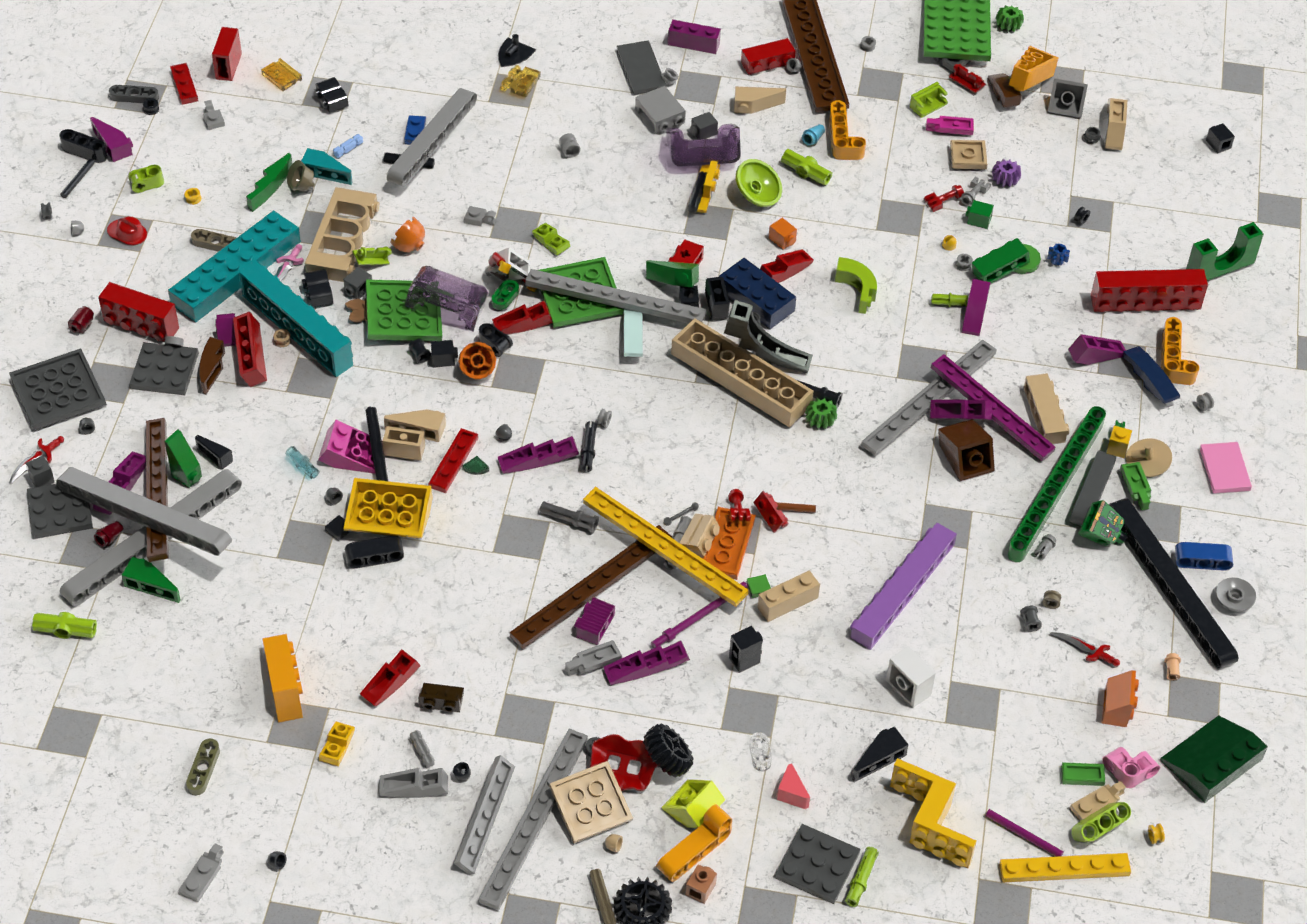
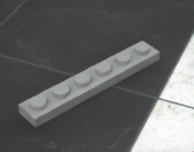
M501 755L496 756L454 862L456 866L468 875L475 874L515 766Z

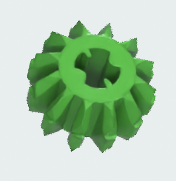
M1007 5L1004 8L1001 7L996 14L997 26L1001 27V30L1005 29L1015 32L1016 29H1020L1024 22L1023 11L1019 10L1018 7L1014 8L1012 5L1011 7Z
M816 398L815 401H810L805 411L807 422H810L811 427L816 425L818 429L820 427L826 429L828 426H833L834 421L837 419L836 405H833L832 400L827 402L825 398L823 400Z

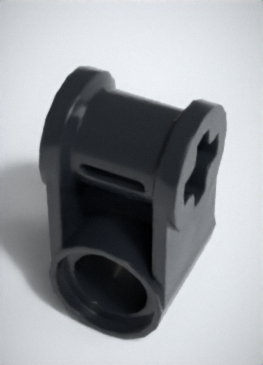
M484 323L480 325L479 342L490 346L496 357H500L505 349L513 346L512 339L492 324Z

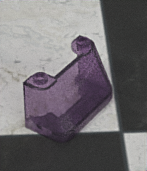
M734 123L721 125L717 132L718 138L688 140L684 139L683 132L679 128H666V138L671 160L676 166L710 165L711 161H717L718 164L735 163L740 159V128Z
M422 266L409 287L405 306L413 309L416 304H420L423 307L425 302L459 314L458 320L461 321L463 319L465 321V329L474 331L487 301L488 291L482 285L472 283L431 266Z

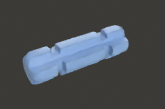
M356 134L340 144V147L337 146L333 149L334 156L340 158L362 144L363 137Z

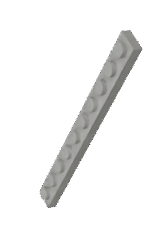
M530 269L525 282V286L684 323H690L694 318L703 323L707 309Z
M982 339L955 363L971 376L996 354L997 349ZM938 376L862 440L861 446L874 456L878 455L931 410V400L943 399L955 388Z
M570 728L568 729L479 897V903L498 911L500 910L556 802L549 784L570 775L588 741V735Z

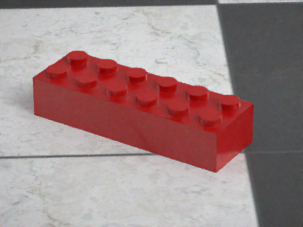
M1204 269L1096 271L1090 296L1094 312L1198 310L1202 308L1208 283Z

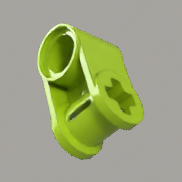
M154 164L132 170L128 174V179L132 182V190L136 193L159 188L164 184V177L159 165Z

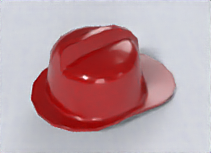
M135 217L120 218L110 223L107 227L109 236L128 245L141 244L147 238L146 228Z

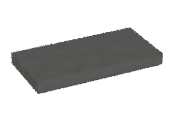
M649 40L617 45V52L633 95L647 93L666 86Z

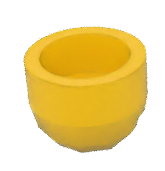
M952 235L945 236L942 241V247L948 251L956 248V238Z

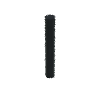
M89 159L60 193L61 197L66 198L95 164L94 160Z

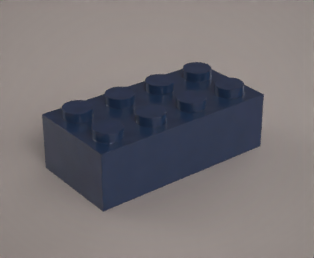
M746 258L741 259L719 275V277L724 278L728 298L733 302L737 300L753 305L752 312L759 314L760 323L769 330L795 312L796 296Z

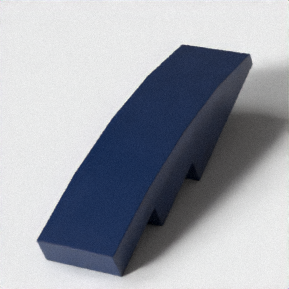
M1140 346L1123 351V358L1133 365V372L1144 380V387L1162 403L1166 404L1180 399L1179 392L1168 376Z

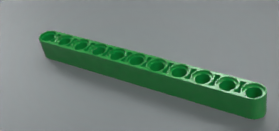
M1099 406L1092 407L1012 537L1008 550V558L1011 561L1021 562L1025 559L1103 428L1106 416L1104 408Z

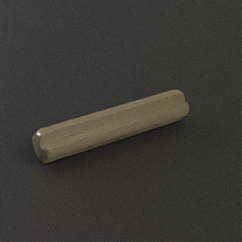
M598 868L590 871V879L604 924H616L602 872Z

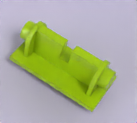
M387 246L377 249L361 247L358 250L352 251L358 265L390 264L388 256L391 255L392 251Z

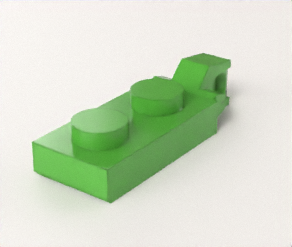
M1140 462L1121 464L1120 470L1131 497L1134 501H1138L1141 510H1148L1151 503V488Z

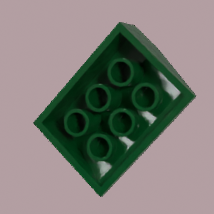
M1218 715L1161 757L1160 761L1206 803L1263 760L1268 746L1252 731Z

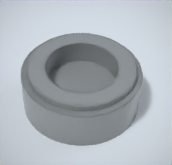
M167 336L165 337V344L183 346L184 340L179 337Z

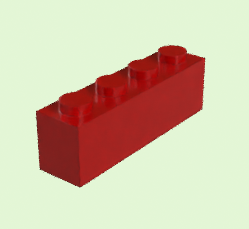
M249 311L234 317L233 322L240 376L252 387L267 381L260 323Z

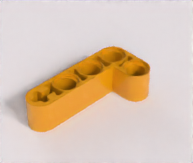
M840 100L833 101L829 117L832 155L838 160H861L865 156L866 140L862 137L848 136L846 104Z
M1169 317L1166 319L1162 332L1161 369L1172 383L1192 385L1196 382L1199 365L1195 361L1181 359L1182 322L1176 317Z
M717 804L711 806L704 815L703 824L667 852L658 861L656 868L671 882H675L728 838L732 830V818Z

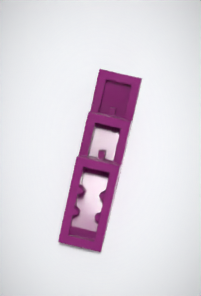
M571 436L556 443L551 439L537 446L532 442L498 456L502 472L510 473L560 462L579 455L575 439Z
M132 451L113 470V477L108 482L131 491L146 467V456ZM93 504V510L107 515L113 513Z
M678 641L665 648H662L660 645L645 653L639 650L603 668L610 685L659 673L690 659L682 641Z

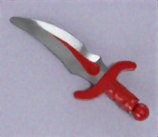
M58 436L57 439H54L47 445H43V441L40 438L38 440L39 450L33 452L30 457L25 458L17 466L9 483L12 484L16 478L27 470L26 462L40 456H47V462L51 463V451L64 442V437Z
M1050 633L1070 642L1082 651L1091 653L1092 655L1086 656L1087 661L1101 659L1109 664H1113L1115 667L1120 665L1118 659L1104 652L1110 650V645H1101L1099 648H1096L1094 644H1089L1085 640L1070 634Z

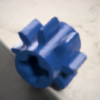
M1055 244L1054 247H1049L1047 259H1051L1052 264L1061 266L1064 262H1068L1070 250H1067L1063 244Z

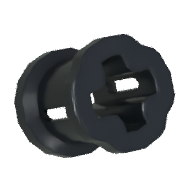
M415 339L409 344L408 349L414 353L418 363H424L430 359L431 352L425 348L422 339Z

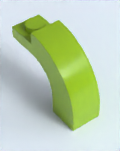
M839 257L835 282L852 285L860 292L861 298L858 313L866 314L867 307H871V301L875 302L876 278L872 271L864 264L853 259Z

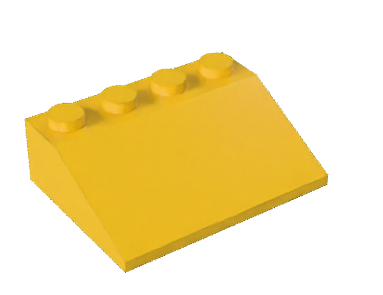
M354 478L343 529L344 531L422 539L433 500L432 488L427 485Z

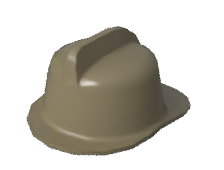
M296 160L291 165L287 175L288 186L293 191L299 190L303 192L307 191L310 187H315L313 182L314 172L306 167L302 161Z

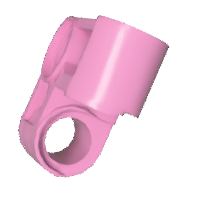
M1119 747L1102 758L1105 768L1119 782L1121 781L1126 788L1135 787L1146 779L1152 778L1160 770L1158 763L1146 751L1132 758L1126 749Z

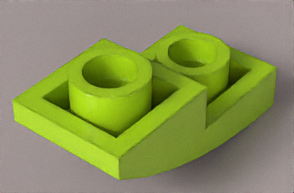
M547 223L540 225L532 231L535 238L557 256L571 247L570 241L559 236L557 229Z

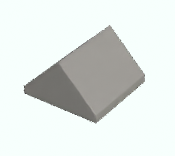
M1054 78L1048 112L1081 118L1088 84Z

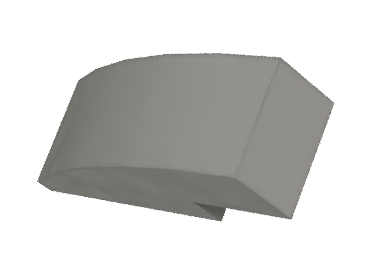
M420 768L381 775L379 794L380 796L398 798L448 794V775L443 768L423 772Z

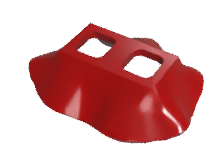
M612 734L600 738L592 744L590 767L608 761L610 755L621 758L619 768L617 770L612 769L621 791L628 789L643 791L648 787L657 764L652 762V758L648 756V751L645 750L642 740L628 741L620 735ZM630 760L641 762L639 774L635 775L627 772Z

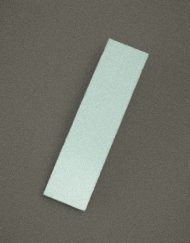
M624 309L625 357H643L642 313Z

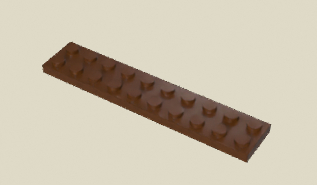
M782 0L815 111H830L831 103L836 100L843 101L846 104V109H849V100L817 0Z

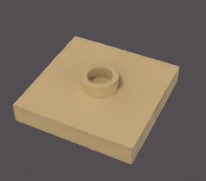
M985 140L950 141L952 169H987Z

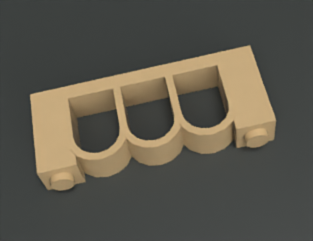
M335 187L305 261L306 273L326 269L328 280L344 282L343 279L355 270L356 258L352 251L361 248L363 245V233L370 227V218L373 219L375 212L379 211L380 203L377 202V194ZM339 213H342V214H348V215H353V216H359V217H361V218H360V219H347V218H341V217H337V216H338ZM331 231L353 234L354 236L341 237L330 234ZM324 249L347 252V254L334 255L323 253Z

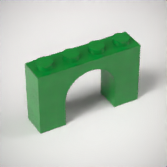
M1254 222L1239 227L1233 245L1218 257V249L1209 238L1193 243L1186 269H1204L1206 279L1210 280L1254 264L1264 233Z

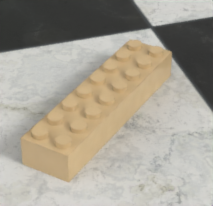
M695 318L672 339L671 354L789 428L805 413L810 401H813L814 391L748 350L738 347V344Z

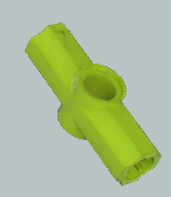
M786 149L781 157V162L795 169L801 178L810 177L823 185H827L832 177L833 172L818 165L816 159L812 156L803 157L790 149Z
M60 612L59 615L36 613L33 616L32 628L33 631L54 633L55 636L62 639L70 638L71 635L93 638L97 631V622L92 619L76 618L69 612Z

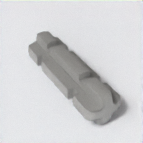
M418 730L411 732L410 739L420 759H422L424 767L429 768L433 766L435 760L432 754H430V750L422 738L421 732Z

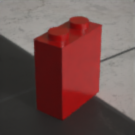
M221 27L212 52L215 78L217 80L233 81L242 55L238 28Z

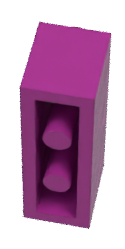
M672 19L668 30V45L717 54L720 45L721 28Z

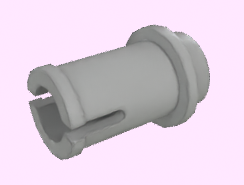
M1050 534L1043 536L1042 542L1034 550L1035 556H1038L1042 551L1039 556L1040 559H1044L1050 549L1056 546V538Z

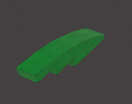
M287 153L263 170L264 177L255 183V190L246 196L249 210L253 212L264 204L285 181L293 164L290 153Z

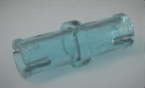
M295 446L287 449L286 456L295 463L299 470H302L310 479L318 476L320 471L310 462L306 455L299 452Z

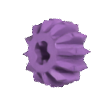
M1005 159L997 161L992 168L993 181H996V185L1002 184L1003 187L1005 185L1008 187L1016 185L1021 179V166L1017 165V161L1011 162L1010 159L1008 161Z

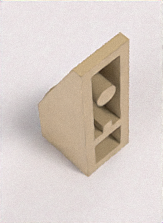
M735 86L734 113L752 114L784 104L786 88Z
M428 409L384 416L385 430L389 426L423 431L426 440L439 442L446 427L445 413Z

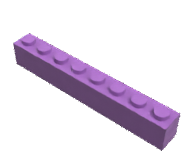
M936 523L933 528H929L924 535V539L916 543L912 554H907L901 567L898 566L893 573V577L885 581L882 591L880 593L877 592L872 599V603L864 607L860 618L852 622L850 626L852 630L851 639L871 650L954 547L957 533L939 523Z

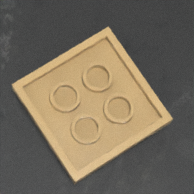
M608 761L549 784L573 843L633 820V816Z

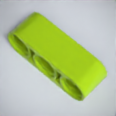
M1125 802L1107 804L1073 826L1071 832L1073 839L1077 842H1091L1098 839L1130 818V806ZM1117 808L1119 810V815L1116 814ZM1100 818H1101L1102 821H1103V825H1102V826L1100 825ZM1084 828L1086 829V832H1087L1086 837L1084 836V833H1083Z

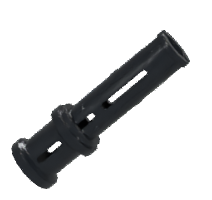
M797 380L814 391V398L819 400L825 398L827 402L832 400L833 405H836V408L839 407L843 396L842 392L836 393L828 390L827 387L819 388Z

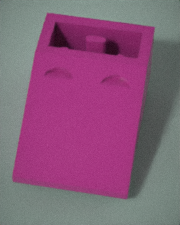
M335 420L327 430L318 460L338 469L376 474L369 434Z

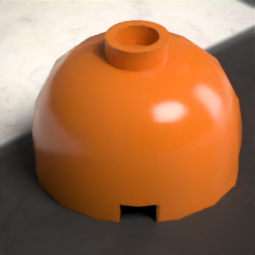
M412 217V222L408 219L395 233L396 239H391L390 241L395 248L402 252H412L415 249L418 251L424 245V226L415 217Z
M474 342L462 349L459 354L458 363L464 375L472 379H482L493 372L496 366V356L492 348L487 344Z

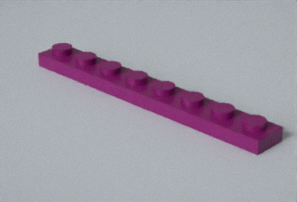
M945 354L931 364L930 368L968 400L992 401V420L1039 460H1045L1055 451L1056 447Z

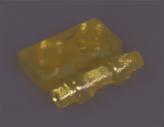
M515 65L508 72V76L501 82L500 89L506 91L507 88H510L511 93L526 98L541 77V71L526 66L521 70L520 66Z

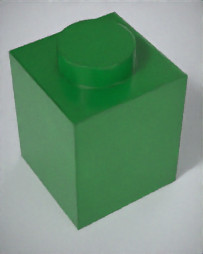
M973 200L972 206H968L966 211V217H968L967 224L988 229L994 205Z

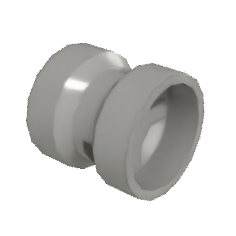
M567 133L560 137L559 144L566 157L572 158L580 153V146L572 133Z

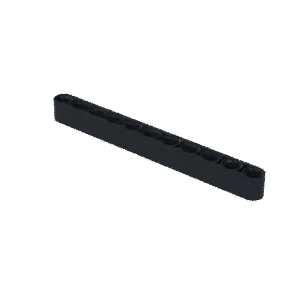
M1123 498L1110 503L1109 505L1124 519L1121 531L1127 534V542L1215 667L1221 669L1238 662L1239 657L1235 647L1130 500Z

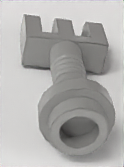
M974 177L970 183V187L973 189L962 194V203L964 205H972L975 195L979 191L985 194L990 189L991 183L987 182L984 185L985 181L982 179L978 183L979 178Z

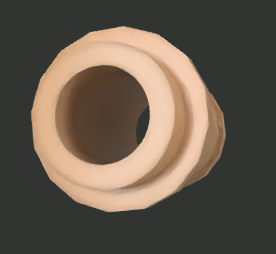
M1169 653L1164 659V662L1167 664V679L1174 681L1177 678L1180 679L1179 663L1181 658L1176 653Z

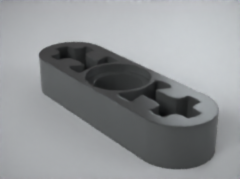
M113 85L109 88L110 99L116 102L143 103L149 98L159 100L158 90L155 87ZM131 93H138L135 96L130 95Z

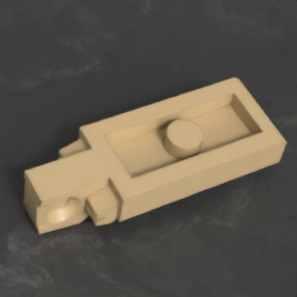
M1121 781L1112 786L1109 784L1102 786L1071 804L1070 809L1081 821L1107 804L1118 802L1120 800L1119 796L1125 793L1126 786Z

